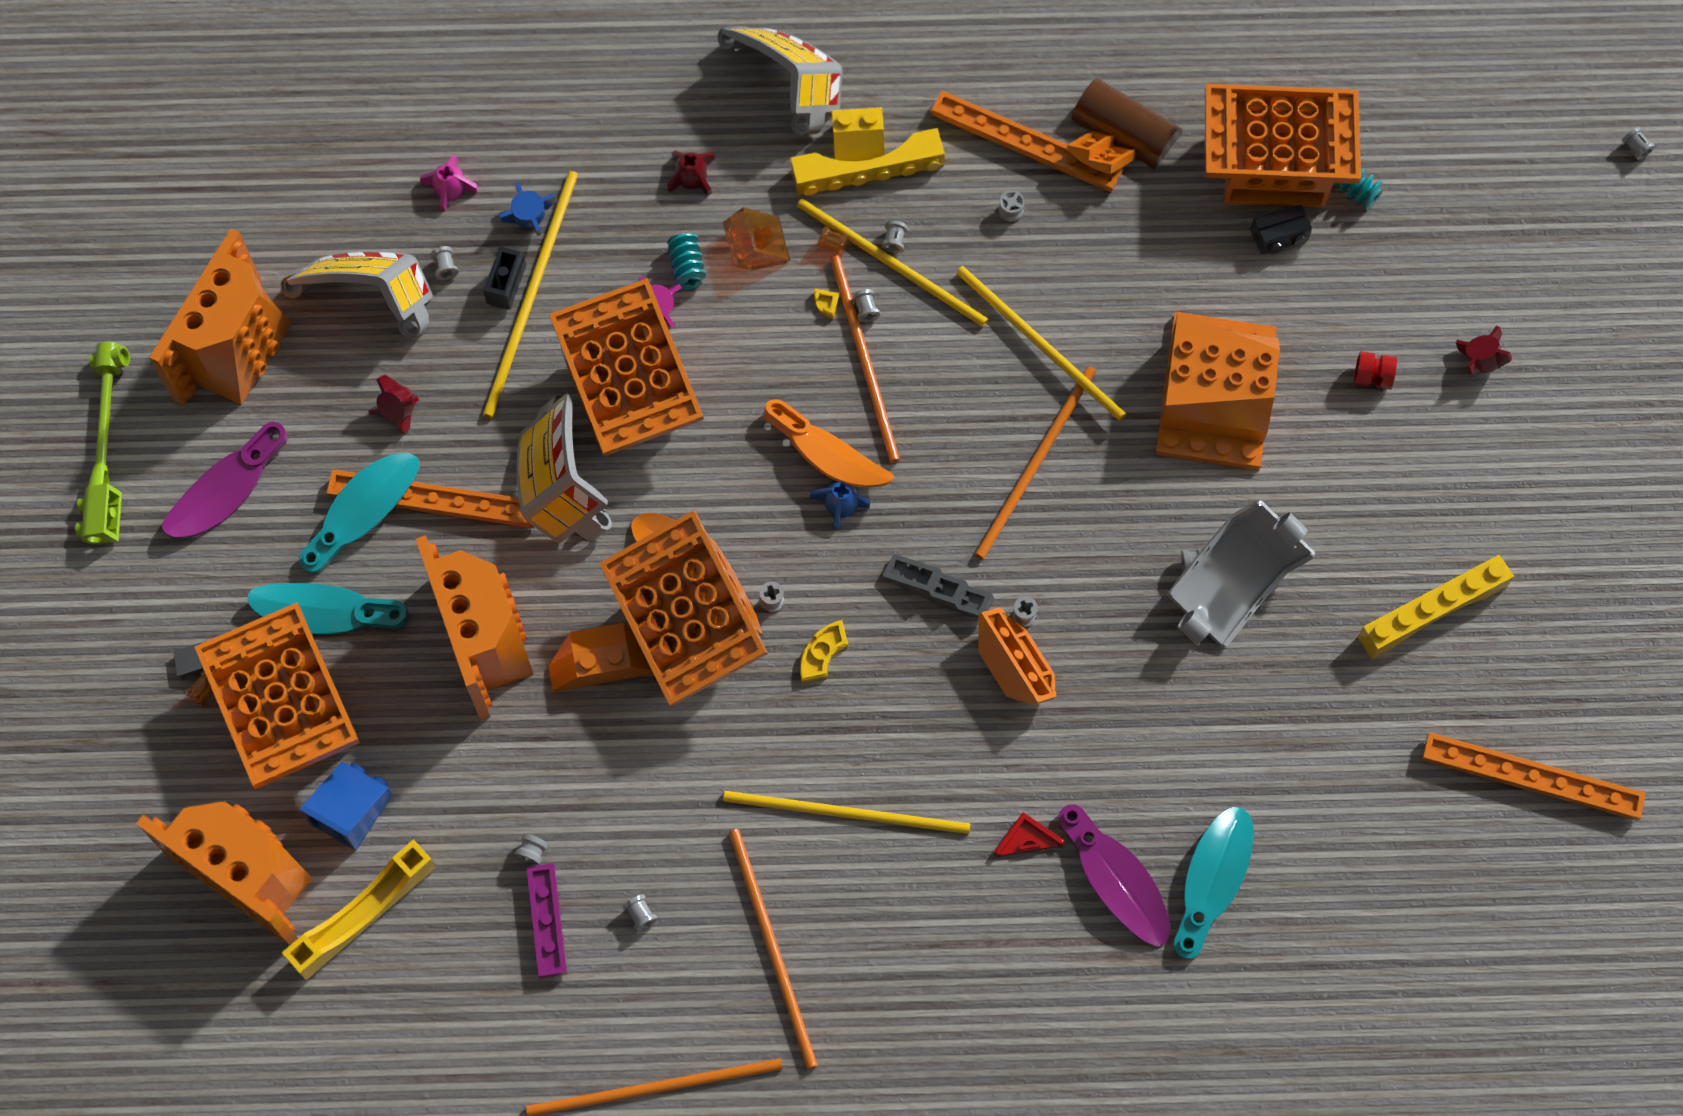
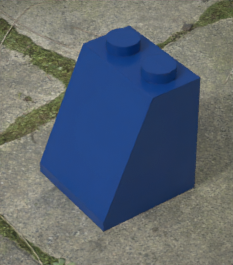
M341 762L302 805L300 811L310 825L357 851L393 795L388 788L389 784L382 778L375 776L372 779L365 775L366 771L359 765L352 763L349 766Z

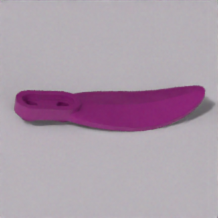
M278 422L266 423L243 446L242 450L229 454L207 470L169 511L162 524L164 533L172 538L192 537L208 531L228 519L249 497L259 481L265 464L286 444L288 440L286 429ZM278 434V435H279L278 439L275 440V441H272V440H271L272 437H273L274 435ZM256 453H260V457L254 460L253 456Z
M1071 804L1063 807L1058 815L1059 826L1079 851L1083 870L1098 897L1110 912L1136 937L1152 946L1165 944L1169 938V917L1160 891L1149 872L1125 846L1101 833L1080 806ZM1070 814H1074L1077 816V819L1070 821L1067 817ZM1090 835L1094 838V840L1092 842H1086L1084 840V837Z

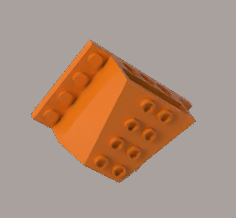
M1206 83L1205 178H1226L1224 204L1292 207L1302 205V207L1325 208L1333 183L1359 184L1361 180L1358 90Z
M230 228L149 357L173 401L181 406H184L186 401L193 397L196 385L242 405L257 379L264 375L271 356L277 354L280 342L293 322L275 305L261 286L260 276L240 232Z
M648 278L549 314L560 343L564 361L598 448L602 450L604 457L704 420Z
M1179 311L1174 313L1155 455L1260 470L1263 443L1268 432L1274 402L1280 353L1279 339L1276 338V326L1187 314Z
M694 510L599 563L670 706H675L768 654L760 638L763 634L757 615L733 568L716 542L708 536Z
M426 535L416 538L467 690L480 721L491 716L488 708L493 707L488 694L489 690L534 675L523 642L527 641V637L504 573H498L496 565L462 550L440 557L435 543L429 544Z
M298 602L194 646L254 789H258L360 743Z
M225 801L186 807L169 827L157 817L150 820L145 815H142L136 823L138 827L170 859L290 946L298 939L293 932L296 928L290 924V921L284 917V914L313 878L282 847L283 844L276 839L277 836L262 821L258 819L255 822L240 805L235 804L232 807Z

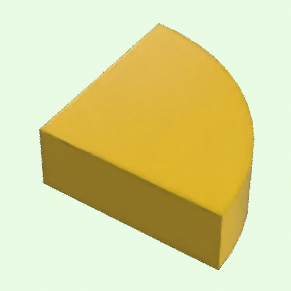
M814 288L816 308L822 315L834 320L839 293Z

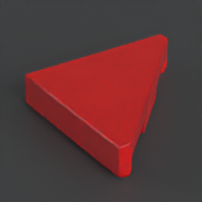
M1022 812L993 855L1000 857L1062 847L1065 840Z

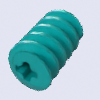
M1365 168L1361 170L1359 184L1333 183L1332 186L1334 187L1341 185L1340 192L1342 193L1349 190L1348 197L1350 199L1357 196L1356 203L1358 205L1365 202L1364 209L1366 211L1376 203L1383 192L1380 189L1381 180L1375 184L1372 183L1373 174L1364 178Z
M692 233L674 235L667 240L670 260L672 261L671 265L674 270L673 274L676 279L675 284H680L682 287L680 290L697 289L702 285L701 280L706 277V271L702 270L704 262L700 261L702 253L699 252L698 236Z

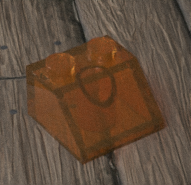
M742 207L723 222L731 259L735 267L753 271L791 261L779 217Z

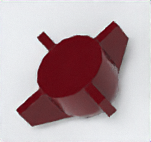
M674 150L672 158L676 161L674 165L675 174L668 182L667 190L672 192L679 186L687 189L700 187L708 196L711 195L712 189L706 181L707 165L715 160L714 154L712 152L702 154L694 152L682 153Z
M1496 325L1489 335L1478 336L1470 342L1462 340L1455 342L1457 350L1468 358L1469 363L1466 366L1468 374L1491 373L1512 360L1509 351L1501 350L1500 339L1502 332L1500 326Z
M382 375L376 379L382 393L377 397L376 406L368 410L370 415L380 413L387 421L396 423L401 434L405 433L410 429L411 413L419 398L409 388L400 385L387 375Z

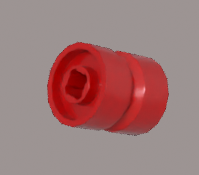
M1360 351L1355 366L1354 384L1369 387L1374 383L1376 388L1391 390L1396 375L1397 357L1382 354L1377 358L1375 353Z

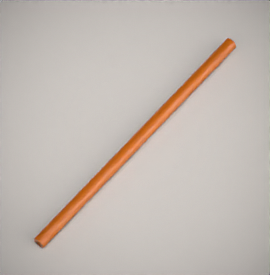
M836 255L830 258L887 455L890 463H897L900 461L857 318L840 256Z
M1087 366L1083 375L1091 381L1096 370L1091 366ZM1078 383L974 554L978 559L984 560L1084 393L1085 390Z
M739 829L729 832V836L807 1070L816 1068L818 1065Z
M781 1058L528 1105L526 1106L527 1116H538L783 1070Z

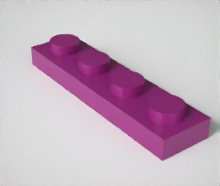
M550 863L526 867L538 976L541 979L567 975L555 864Z

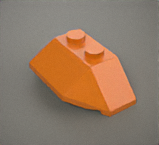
M1000 607L980 613L978 652L1005 696L1032 705L1053 700L1056 697L1055 674L1028 631L1016 620L1005 615V611Z
M625 623L570 632L549 664L553 693L654 674L632 629Z

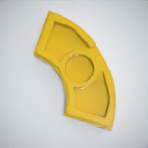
M842 620L833 622L819 630L804 649L800 663L801 684L828 678L827 668L831 658L839 651L848 648Z

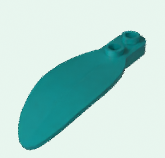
M396 453L373 462L357 473L335 498L325 517L321 531L300 553L299 563L301 567L311 574L322 572L345 545L357 541L375 528L392 511L415 480L420 468L418 458L411 453ZM329 535H334V540L330 543H327V537ZM311 555H316L315 561L309 563L308 558Z
M307 583L269 584L256 587L248 594L249 605L261 617L298 602L312 635L344 634L363 627L398 629L403 627L409 619L408 609L398 600L365 598L352 590L331 585ZM374 611L371 617H366L369 612ZM399 613V617L393 620V615Z
M1233 807L1222 812L1208 827L1194 852L1185 884L1186 912L1174 940L1175 953L1182 959L1191 960L1200 954L1212 922L1230 905L1246 875L1252 854L1254 829L1249 813L1242 808ZM1199 913L1203 916L1204 921L1197 923L1194 921L1193 916ZM1184 940H1191L1194 946L1191 949H1186L1183 946Z

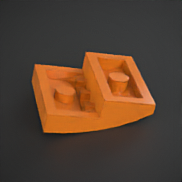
M1091 131L1067 145V150L1078 160L1108 174L1114 173L1135 160V150L1113 145L1114 137L1112 135Z

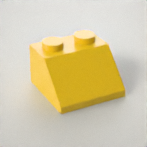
M882 107L832 110L835 160L856 162L871 160L885 155Z

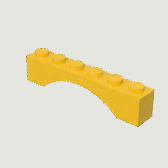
M938 128L913 133L906 142L894 151L871 160L856 162L839 161L817 153L791 157V172L797 196H810L820 191H835L850 185L860 186L869 181H885L894 176H909L924 170L934 171L944 167L945 153Z
M1499 554L1363 626L1357 638L1370 658L1374 659L1449 613L1474 602L1485 600L1508 587L1514 575Z
M413 839L391 858L379 875L354 900L319 926L304 933L282 952L283 955L305 980L309 979L436 868L434 862Z

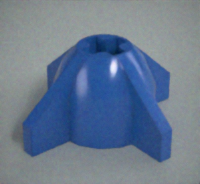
M518 182L515 184L518 194L511 201V210L499 214L502 223H516L524 228H533L537 236L541 235L539 224L544 219L545 212L556 202L555 195L552 193L541 198L535 192H523Z
M834 481L827 488L811 490L810 499L825 501L827 511L835 516L834 529L837 530L839 529L841 517L852 515L857 507L870 509L871 500L859 495L855 486H850L843 482Z

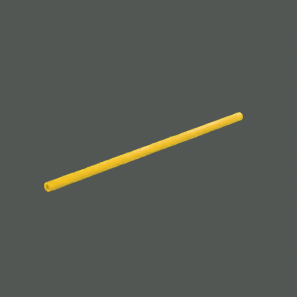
M569 171L484 409V417L492 419L578 177V174L574 171Z

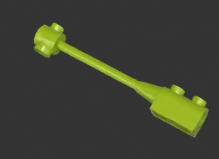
M114 342L98 343L96 345V354L89 356L90 367L96 373L102 375L96 460L88 486L85 488V495L77 500V507L83 513V520L76 523L75 532L83 542L95 545L119 541L122 492L109 483L106 459L113 376L121 374L122 367L130 364V353L125 346Z

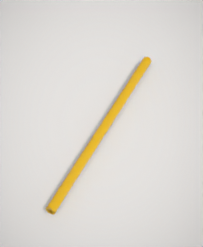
M800 199L797 207L979 326L984 327L987 324L988 318L804 199Z
M964 266L958 268L956 274L1118 421H1122L1127 414L973 274Z
M724 791L723 802L961 834H969L970 823L731 791Z

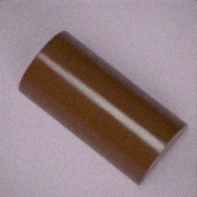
M1098 78L1094 79L1087 86L1079 98L1071 120L1089 131L1112 135L1114 137L1113 145L1135 150V158L1154 170L1182 134L1181 127Z

